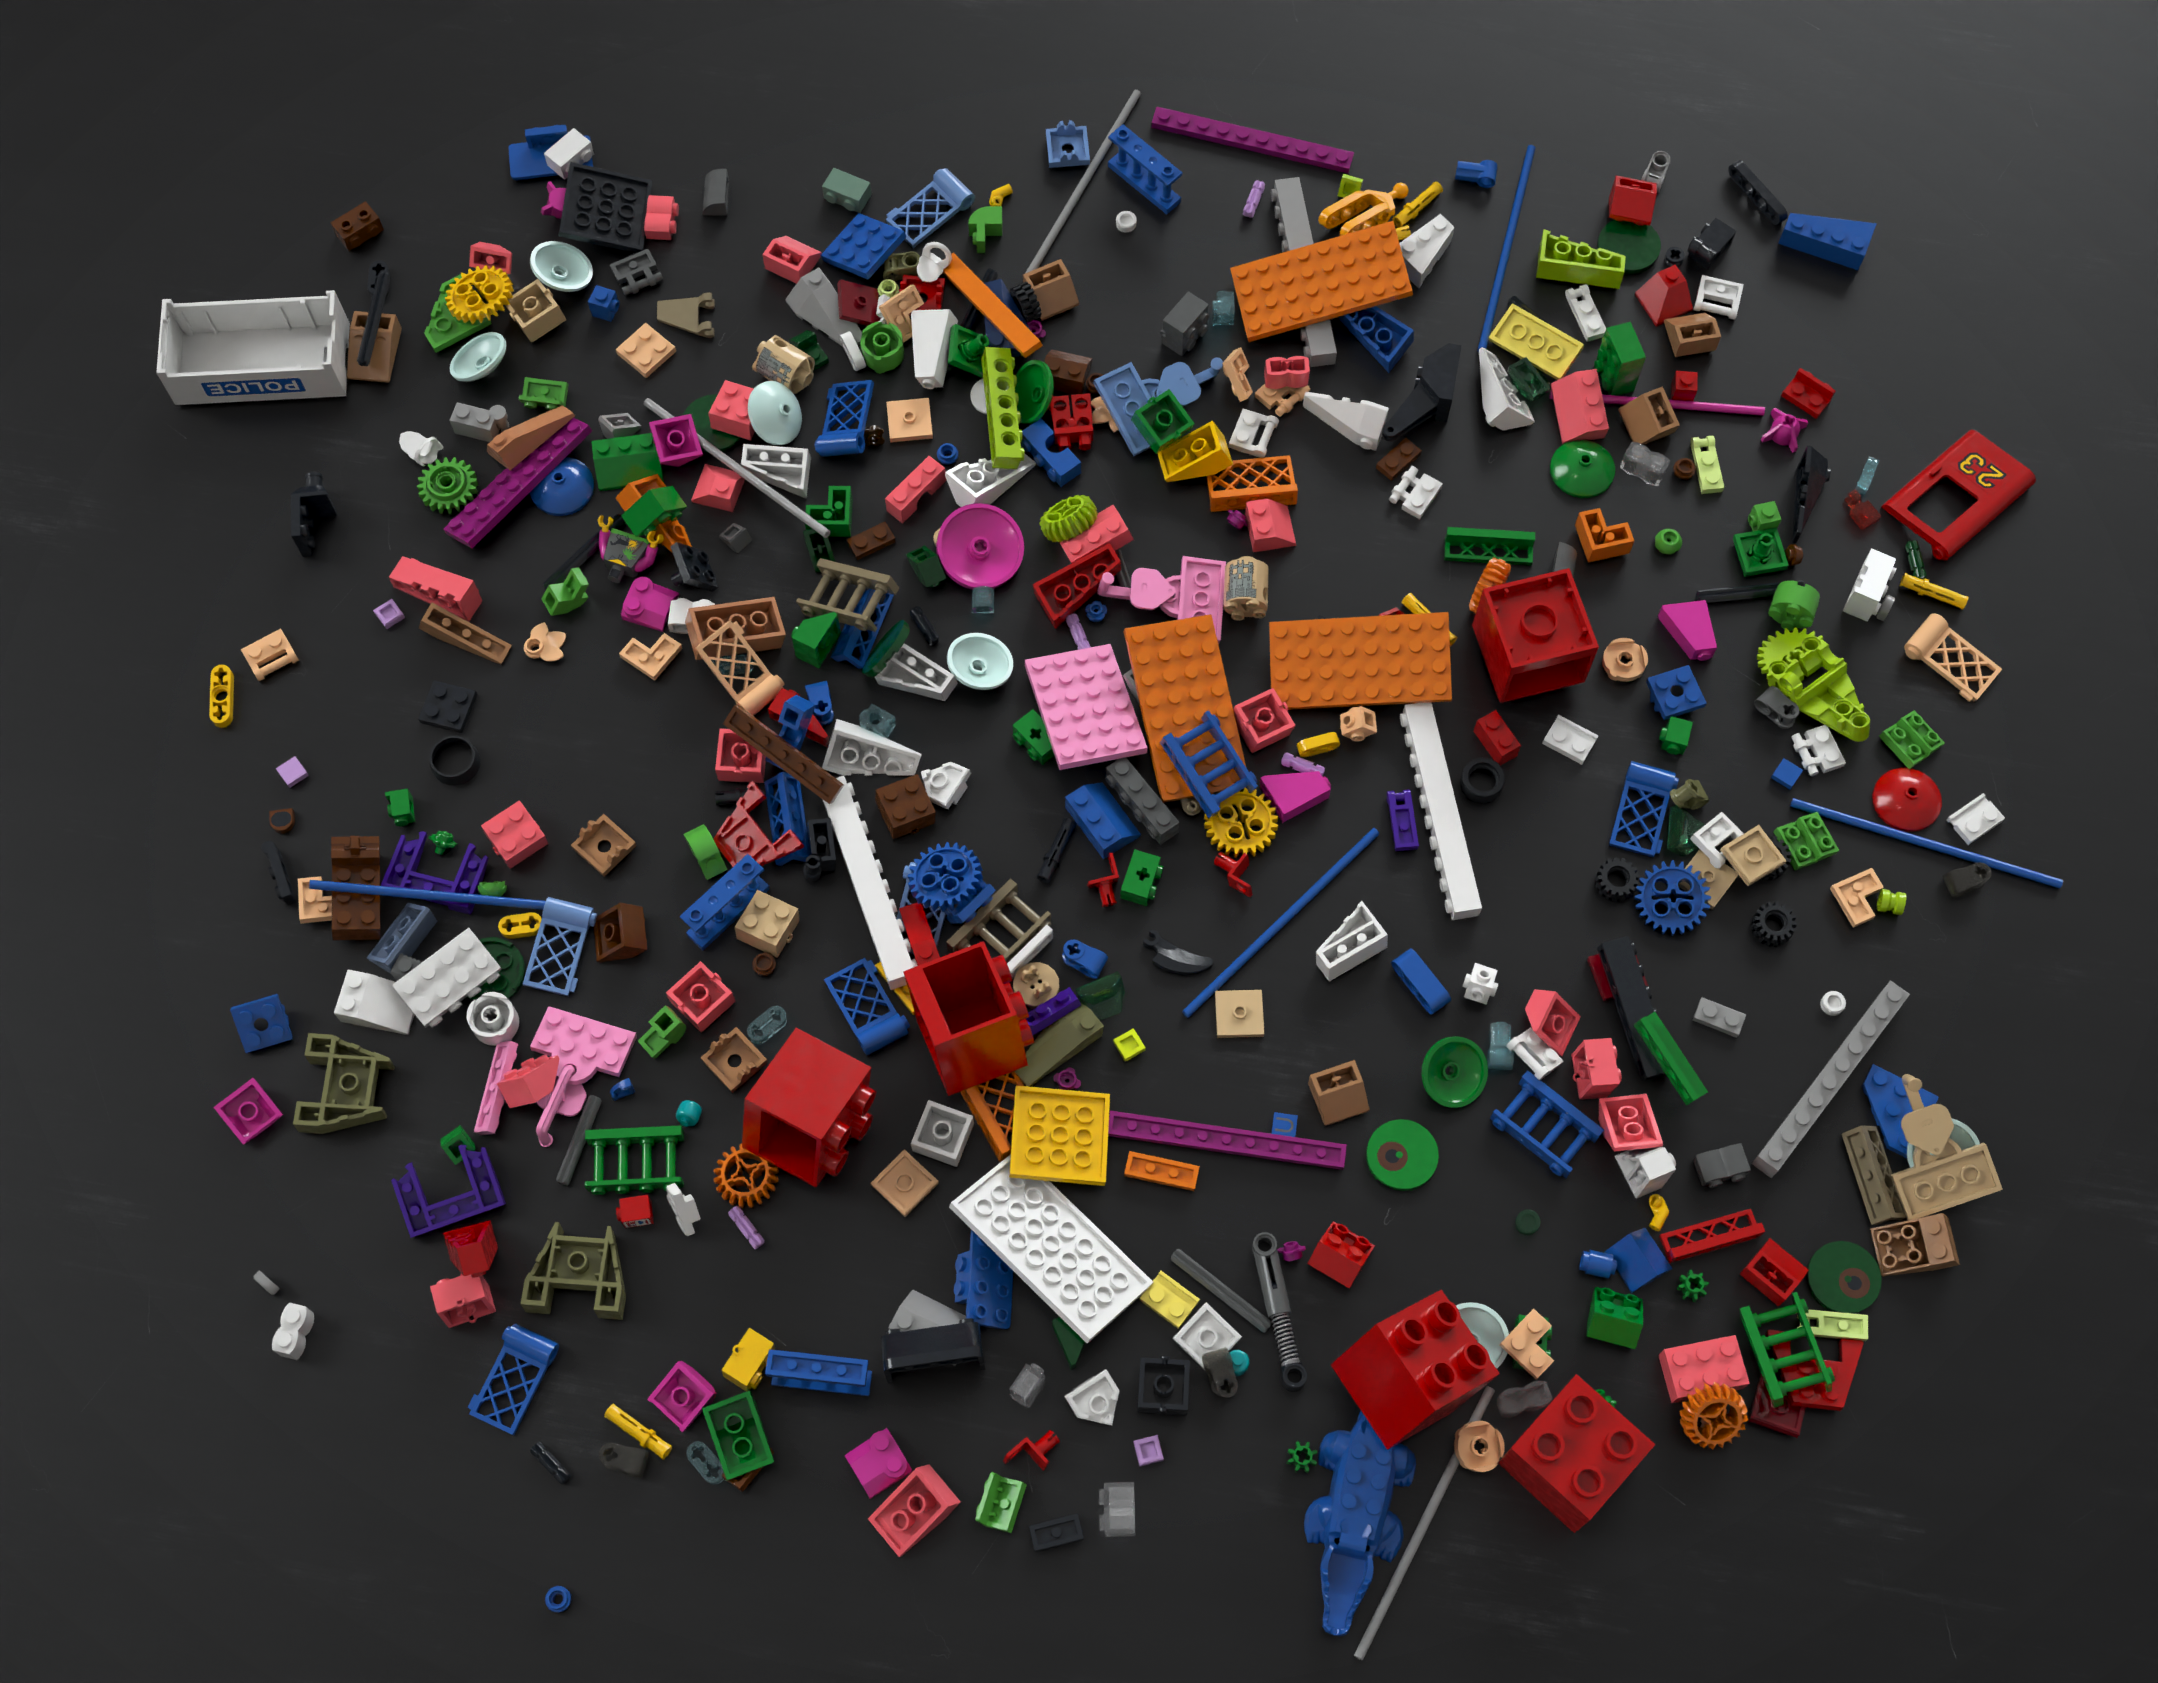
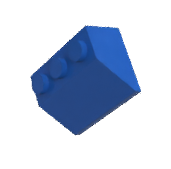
M1103 782L1083 785L1065 796V808L1103 860L1108 857L1109 853H1115L1141 836Z

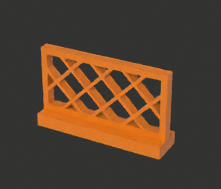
M1290 455L1232 460L1233 465L1222 470L1223 473L1219 477L1215 475L1206 476L1211 512L1246 509V502L1270 499L1283 505L1297 504L1298 489L1297 484H1295ZM1286 463L1287 467L1283 471L1277 469L1275 466L1277 464ZM1261 465L1266 469L1262 473H1259L1253 468L1255 466ZM1240 467L1244 471L1238 475L1232 470ZM1270 471L1278 475L1273 481L1266 477ZM1248 473L1257 477L1252 483L1244 478ZM1227 475L1235 479L1231 484L1223 481ZM1282 478L1290 482L1288 485H1279L1277 483ZM1261 480L1268 484L1265 487H1258L1256 485ZM1240 482L1247 486V488L1236 489L1235 486ZM1218 484L1226 488L1221 491L1213 490Z
M1014 1071L1010 1072L1012 1078L1008 1077L1009 1073L1006 1076L1002 1075L996 1078L1004 1081L1001 1091L988 1087L989 1081H986L985 1086L979 1084L960 1091L999 1162L1011 1154V1145L1007 1140L1008 1132H1012L1010 1125L1013 1119V1110L1001 1108L999 1104L1002 1097L1014 1100V1095L1004 1092L1006 1082L1017 1086H1024ZM986 1092L999 1095L996 1106L986 1103L984 1099ZM997 1112L1011 1116L1008 1126L997 1122L995 1119Z

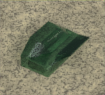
M1527 357L1508 367L1510 379L1524 399L1533 402L1550 392L1551 383L1539 369L1531 364Z
M1677 805L1670 807L1667 849L1682 857L1698 849L1690 838L1705 824Z
M1118 971L1075 989L1080 1003L1090 1008L1100 1021L1122 1012V1000L1125 989L1122 977Z

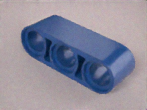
M1410 948L1391 961L1394 971L1429 1014H1434L1451 1002V997L1447 990L1413 949Z

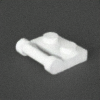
M1702 275L1693 310L1698 312L1703 310L1729 316L1728 319L1735 320L1744 284ZM1703 298L1725 304H1730L1732 306L1731 308H1728L1711 303L1703 302Z
M1243 408L1229 441L1228 448L1264 458L1267 453L1266 447L1274 428L1279 423V419L1272 415L1265 416ZM1260 424L1266 427L1259 444L1256 446L1252 445Z
M1721 812L1693 834L1690 840L1710 859L1712 866L1720 868L1725 864L1726 857L1715 848L1729 836L1736 839L1744 833Z
M1531 1027L1519 1036L1514 1037L1506 1045L1510 1051H1514L1535 1072L1534 1076L1538 1080L1543 1079L1564 1062Z

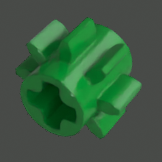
M1689 1270L1687 1277L1681 1275L1678 1278L1682 1284L1676 1289L1681 1290L1684 1294L1682 1299L1689 1297L1692 1298L1693 1302H1696L1698 1294L1701 1297L1707 1294L1703 1288L1709 1282H1704L1702 1272L1697 1275L1693 1274L1692 1270ZM1692 1282L1696 1284L1694 1290L1690 1288Z
M1297 1441L1295 1443V1451L1288 1449L1287 1453L1292 1455V1458L1287 1461V1464H1294L1296 1473L1299 1469H1304L1308 1473V1465L1316 1466L1317 1464L1312 1459V1456L1317 1454V1450L1311 1451L1309 1449L1310 1442H1307L1305 1446H1300V1443ZM1302 1452L1306 1454L1305 1458L1307 1459L1303 1463L1298 1461V1455Z

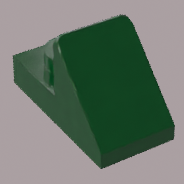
M806 330L789 339L793 346L814 358L813 371L829 363V359L818 344L817 336L814 332Z

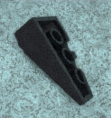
M1812 446L1806 447L1796 469L1792 543H1797L1825 482H1828L1830 479L1831 469H1827L1828 460Z

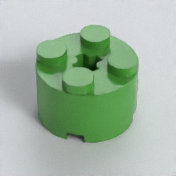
M874 322L863 330L860 339L861 351L869 368L875 370L876 373H884L896 368L904 360L902 333L897 326L891 323L882 324V322Z
M1784 581L1777 586L1768 612L1769 616L1780 623L1783 629L1787 628L1789 631L1793 630L1794 627H1811L1819 605V592L1808 584H1805V587L1797 585L1798 581Z

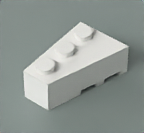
M1871 548L1843 612L1867 622L1872 614L1876 616L1881 606L1879 601L1881 597L1884 598L1889 587L1886 585L1887 581L1893 578L1897 569L1893 567L1896 558Z
M906 644L902 645L898 653L895 652L893 657L885 663L887 666L875 676L879 685L946 701L958 684L952 673Z
M1363 901L1357 905L1356 910L1350 916L1345 918L1344 923L1336 932L1334 931L1316 951V965L1328 981L1354 968L1388 946V934Z

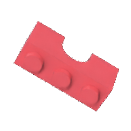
M928 456L885 498L887 512L903 524L917 510V502L926 491L932 495L946 482L945 467Z

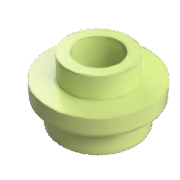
M883 280L878 286L879 296L885 294L892 298L899 293V287L893 280Z

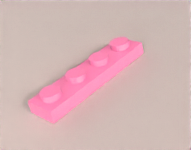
M513 1041L500 1042L496 1045L474 1129L476 1134H495L498 1128L499 1116L505 1099L497 1083L504 1079L503 1075L512 1070L513 1062L517 1057L518 1044Z

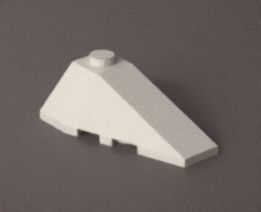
M1305 392L1303 401L1304 408L1353 443L1360 445L1364 449L1377 450L1382 437L1383 427L1386 424L1388 407L1361 400L1360 403L1350 402V398L1345 397L1342 400H1334L1330 395Z
M1024 453V460L1020 461L1018 469L992 468L991 460L987 461L984 458L979 459L978 463L970 465L968 462L961 463L945 472V477L956 504L960 507L976 503L990 505L1036 465V462Z

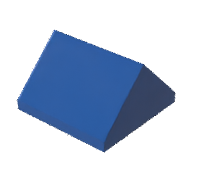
M1646 1228L1628 1234L1605 1251V1253L1613 1254V1260H1617L1616 1270L1631 1293L1673 1269Z

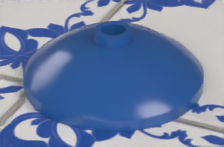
M565 457L530 492V496L534 504L547 514L555 516L570 515L581 510L590 501L594 492V479L591 471L584 463L574 458Z

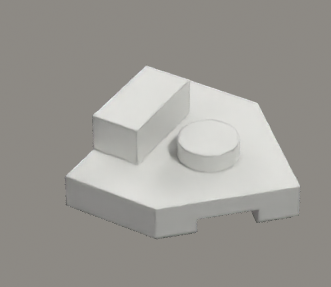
M953 762L942 764V767L921 771L930 801L946 809H949L952 803L956 805L968 787L966 781L971 775L970 770Z
M675 1183L668 1185L666 1188L668 1193L667 1200L676 1215L679 1227L687 1236L694 1234L695 1231L692 1223L700 1220L694 1198L691 1194L687 1196L682 1195V1192Z
M1107 1369L1074 1388L1073 1391L1064 1397L1077 1418L1112 1425L1120 1390Z

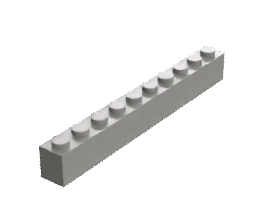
M1300 178L1275 180L1274 189H1271L1272 202H1276L1274 207L1275 218H1279L1280 221L1278 223L1279 236H1283L1282 252L1314 244ZM1330 319L1302 327L1300 329L1301 341H1305L1304 357L1309 358L1310 367L1335 364L1337 351Z
M1891 980L1887 983L1752 1162V1165L1770 1178L1778 1172L1910 995L1908 992Z

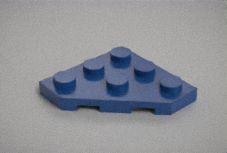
M1872 1064L1861 1087L1869 1099L1870 1109L1877 1126H1880L1886 1148L1907 1158L1908 1142L1904 1136L1901 1121L1907 1113L1913 1110L1903 1086L1902 1078ZM1922 1088L1918 1090L1924 1107L1936 1104L1938 1096Z

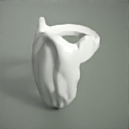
M930 242L923 248L922 256L919 258L917 265V274L922 282L936 281L939 275L942 274L943 269L951 263V252L945 245L939 242ZM932 248L941 249L945 253L946 259L941 260V258L931 253L930 250Z
M411 431L400 434L399 444L401 449L422 466H425L424 464H432L437 459L438 450L444 448L435 437L425 438L421 434Z

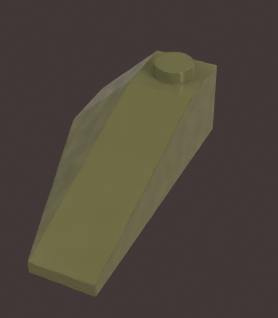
M1081 1003V1006L1045 1027L1040 1032L1034 1043L1025 1053L1028 1066L1017 1069L1014 1072L1025 1086L1031 1087L1099 1039L1103 1034L1104 1025L1090 1008Z

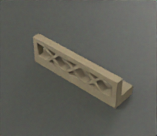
M1859 1126L1842 1133L1871 1225H1878L1888 1220L1907 1218L1891 1177L1892 1171L1877 1126Z

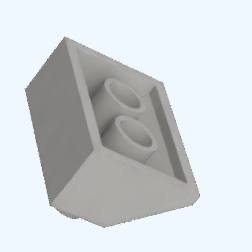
M912 1290L899 1306L888 1328L889 1330L900 1329V1332L959 1324V1320L966 1319V1316Z

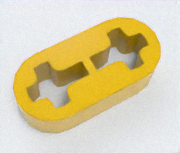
M1330 732L1304 739L1298 742L1296 746L1300 757H1309L1338 748L1340 741L1337 733Z
M532 912L510 915L500 920L498 928L502 936L507 939L535 936L538 933L542 918L539 914ZM531 920H535L537 923L534 928L529 926ZM509 923H512L515 927H512L511 931L508 932L506 928Z

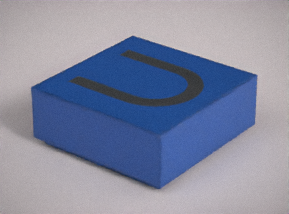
M1274 1112L1271 1134L1295 1137L1298 1115Z

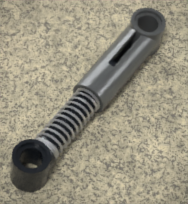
M1262 1232L1254 1238L1252 1253L1256 1262L1267 1316L1273 1319L1272 1323L1275 1328L1273 1331L1276 1332L1274 1335L1277 1336L1275 1338L1277 1340L1276 1344H1278L1277 1348L1280 1349L1278 1352L1281 1353L1279 1355L1282 1362L1281 1383L1287 1391L1297 1392L1304 1387L1307 1372L1300 1362V1358L1297 1357L1299 1355L1296 1353L1297 1349H1295L1297 1345H1294L1296 1341L1293 1340L1295 1337L1292 1336L1294 1333L1291 1332L1293 1328H1290L1292 1324L1289 1323L1291 1320L1288 1318L1292 1311L1278 1255L1277 1241L1272 1234ZM1266 1242L1270 1245L1271 1249L1267 1252L1261 1251L1258 1244ZM1268 1260L1270 1264L1273 1281H1271L1270 1274L1267 1266ZM1295 1372L1300 1376L1301 1380L1298 1383H1292L1287 1375Z

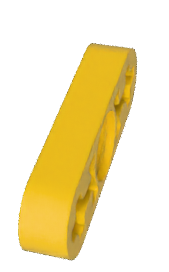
M218 665L211 671L209 716L215 726L224 728L230 725L233 720L234 675L228 666ZM225 672L226 675L223 676L224 685H222V682L219 679V677L222 676V673ZM223 691L228 693L224 700H216L218 693ZM219 707L222 708V711L225 714V716H222L221 720L217 718L221 715V710Z

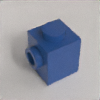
M596 285L588 300V305L592 316L611 322L619 309L620 302L616 291Z

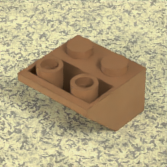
M1061 259L1023 274V282H1028L1031 285V289L1033 288L1037 301L1040 303L1041 321L1079 305L1071 276Z
M1707 313L1664 320L1675 357L1715 351L1717 349L1721 334L1716 319Z
M1663 386L1640 395L1618 409L1635 448L1675 433L1680 426Z
M1355 1060L1310 1075L1308 1085L1325 1126L1370 1110L1364 1083Z

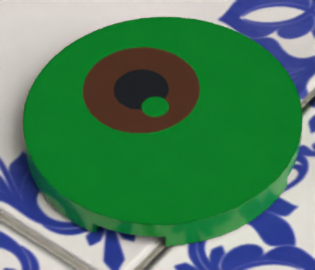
M1404 1119L1392 1120L1377 1128L1372 1134L1366 1150V1160L1372 1175L1376 1180L1378 1179L1384 1185L1397 1191L1414 1190L1428 1182L1436 1170L1439 1159L1438 1147L1431 1133L1422 1125Z

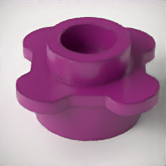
M1032 320L1027 322L1030 330L1036 331L1033 334L1037 338H1044L1046 336V331L1042 330V325L1039 321Z
M1237 510L1235 512L1228 511L1230 514L1226 520L1239 530L1243 526L1247 527L1246 517Z
M1071 1067L1056 1073L1053 1077L1054 1082L1058 1083L1061 1090L1078 1089L1081 1086V1081L1076 1078L1075 1070Z
M1296 1241L1284 1243L1283 1248L1277 1249L1278 1253L1283 1254L1285 1261H1293L1302 1258V1251L1306 1250V1247L1300 1246Z

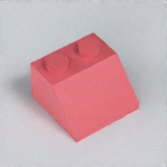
M1270 499L1246 502L1245 517L1253 552L1296 546L1288 506Z

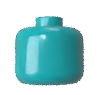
M682 1101L677 1109L676 1119L682 1126H694L699 1121L702 1108L694 1101Z
M1241 1350L1229 1352L1225 1359L1227 1372L1233 1376H1241L1247 1372L1250 1364L1248 1355Z

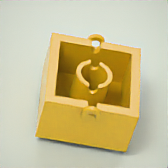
M749 1328L739 1344L733 1347L732 1355L722 1368L723 1377L745 1391H749L751 1388L756 1389L763 1378L761 1372L766 1367L769 1349L775 1350L774 1343Z

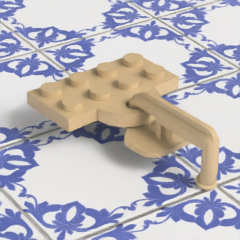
M1910 1074L1903 1075L1902 1083L1913 1111L1907 1113L1902 1118L1901 1127L1906 1141L1916 1146L1913 1154L1914 1167L1891 1174L1907 1220L1921 1218L2003 1190L1987 1145L1981 1143L1961 1150L1959 1145L1949 1138L1954 1124L1948 1109L1941 1104L1924 1107L1918 1092L1922 1087L1921 1080Z

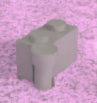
M457 402L449 420L455 434L491 442L495 436L499 435L500 429L503 432L509 428L506 409L501 405H495L490 410Z

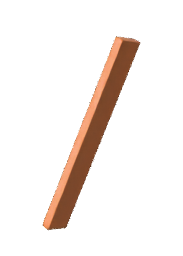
M952 253L951 263L943 269L942 273L1025 358L1043 346L1041 341L955 253Z

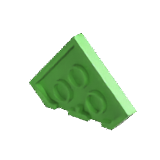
M460 274V275H458V276H456V277H454V278H459V279H460V278H462V276H461V274ZM454 278L442 283L438 301L435 302L431 313V321L424 332L435 353L492 324L491 320L483 318L482 323L476 320L472 324L470 320L464 323L462 319L458 321L456 317L452 316L446 306L445 297L448 296L446 291L451 290L449 284H456Z

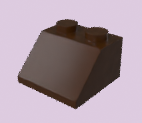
M1051 350L1046 355L1044 363L1051 370L1054 390L1071 394H1083L1093 358Z
M619 903L596 917L594 937L597 962L633 958L647 950L645 918L642 906Z

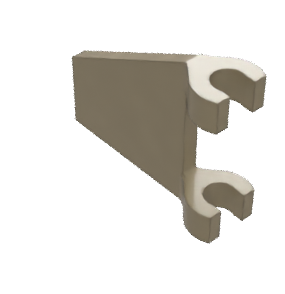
M704 293L694 298L657 301V320L699 336L712 338L714 337V328H712L711 321H705L699 325V307L714 309L715 300L712 299V293Z

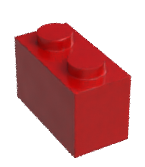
M1496 710L1477 720L1473 732L1495 762L1501 766L1517 757L1521 745Z

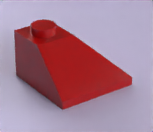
M1676 264L1657 272L1635 292V296L1655 326L1663 324L1665 319L1676 318L1693 310L1687 281Z

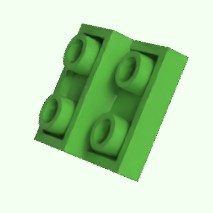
M1915 710L1902 717L1896 724L1879 735L1883 742L1909 769L1945 744Z
M1818 812L1799 817L1795 822L1777 827L1773 831L1778 841L1781 839L1784 841L1783 846L1788 845L1789 849L1787 852L1791 851L1789 859H1791L1790 863L1794 870L1804 868L1839 852L1836 843Z

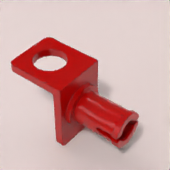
M1220 852L1214 860V865L1229 872L1227 875L1229 886L1251 898L1253 895L1251 886L1239 879L1250 864L1248 854L1244 853L1238 861H1235L1223 852Z
M1113 853L1108 855L1112 876L1091 880L1087 884L1088 889L1094 887L1099 889L1103 907H1108L1109 902L1110 906L1117 904L1112 884L1118 882L1119 875Z
M1051 1430L1035 1444L1026 1437L1005 1455L1003 1462L1007 1464L1024 1449L1044 1471L1049 1464L1044 1455L1056 1444L1060 1443L1057 1435L1052 1436L1054 1432Z

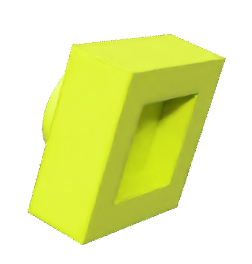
M1134 1028L1113 1039L1114 1045L1125 1062L1146 1049Z

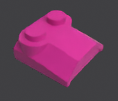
M639 577L633 581L623 603L621 617L623 620L663 632L669 617L671 601L676 600L679 597V593L654 584L647 577Z
M254 1078L213 1107L243 1145L283 1116Z
M678 1361L647 1400L659 1408L680 1428L681 1432H685L703 1411L702 1408L712 1404L717 1393L713 1386L693 1367L683 1361Z
M887 1428L874 1433L870 1439L844 1455L870 1499L913 1472Z

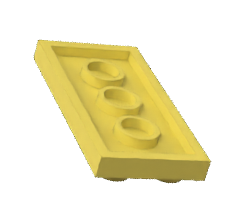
M1513 303L1489 336L1490 342L1556 380L1565 376L1584 348L1583 343Z

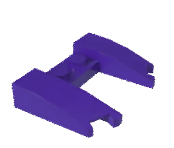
M424 831L419 832V839L406 841L405 835H401L381 883V886L478 895L479 882H483L489 859L485 855L481 860L474 853L476 846L469 843L454 882L417 873L427 833ZM423 899L446 905L449 910L469 915L472 914L475 906L473 903Z
M467 1145L458 1146L473 1190L444 1201L428 1205L412 1162L405 1166L408 1172L399 1181L395 1178L391 1180L410 1238L506 1204L485 1147L481 1148V1152L466 1150Z

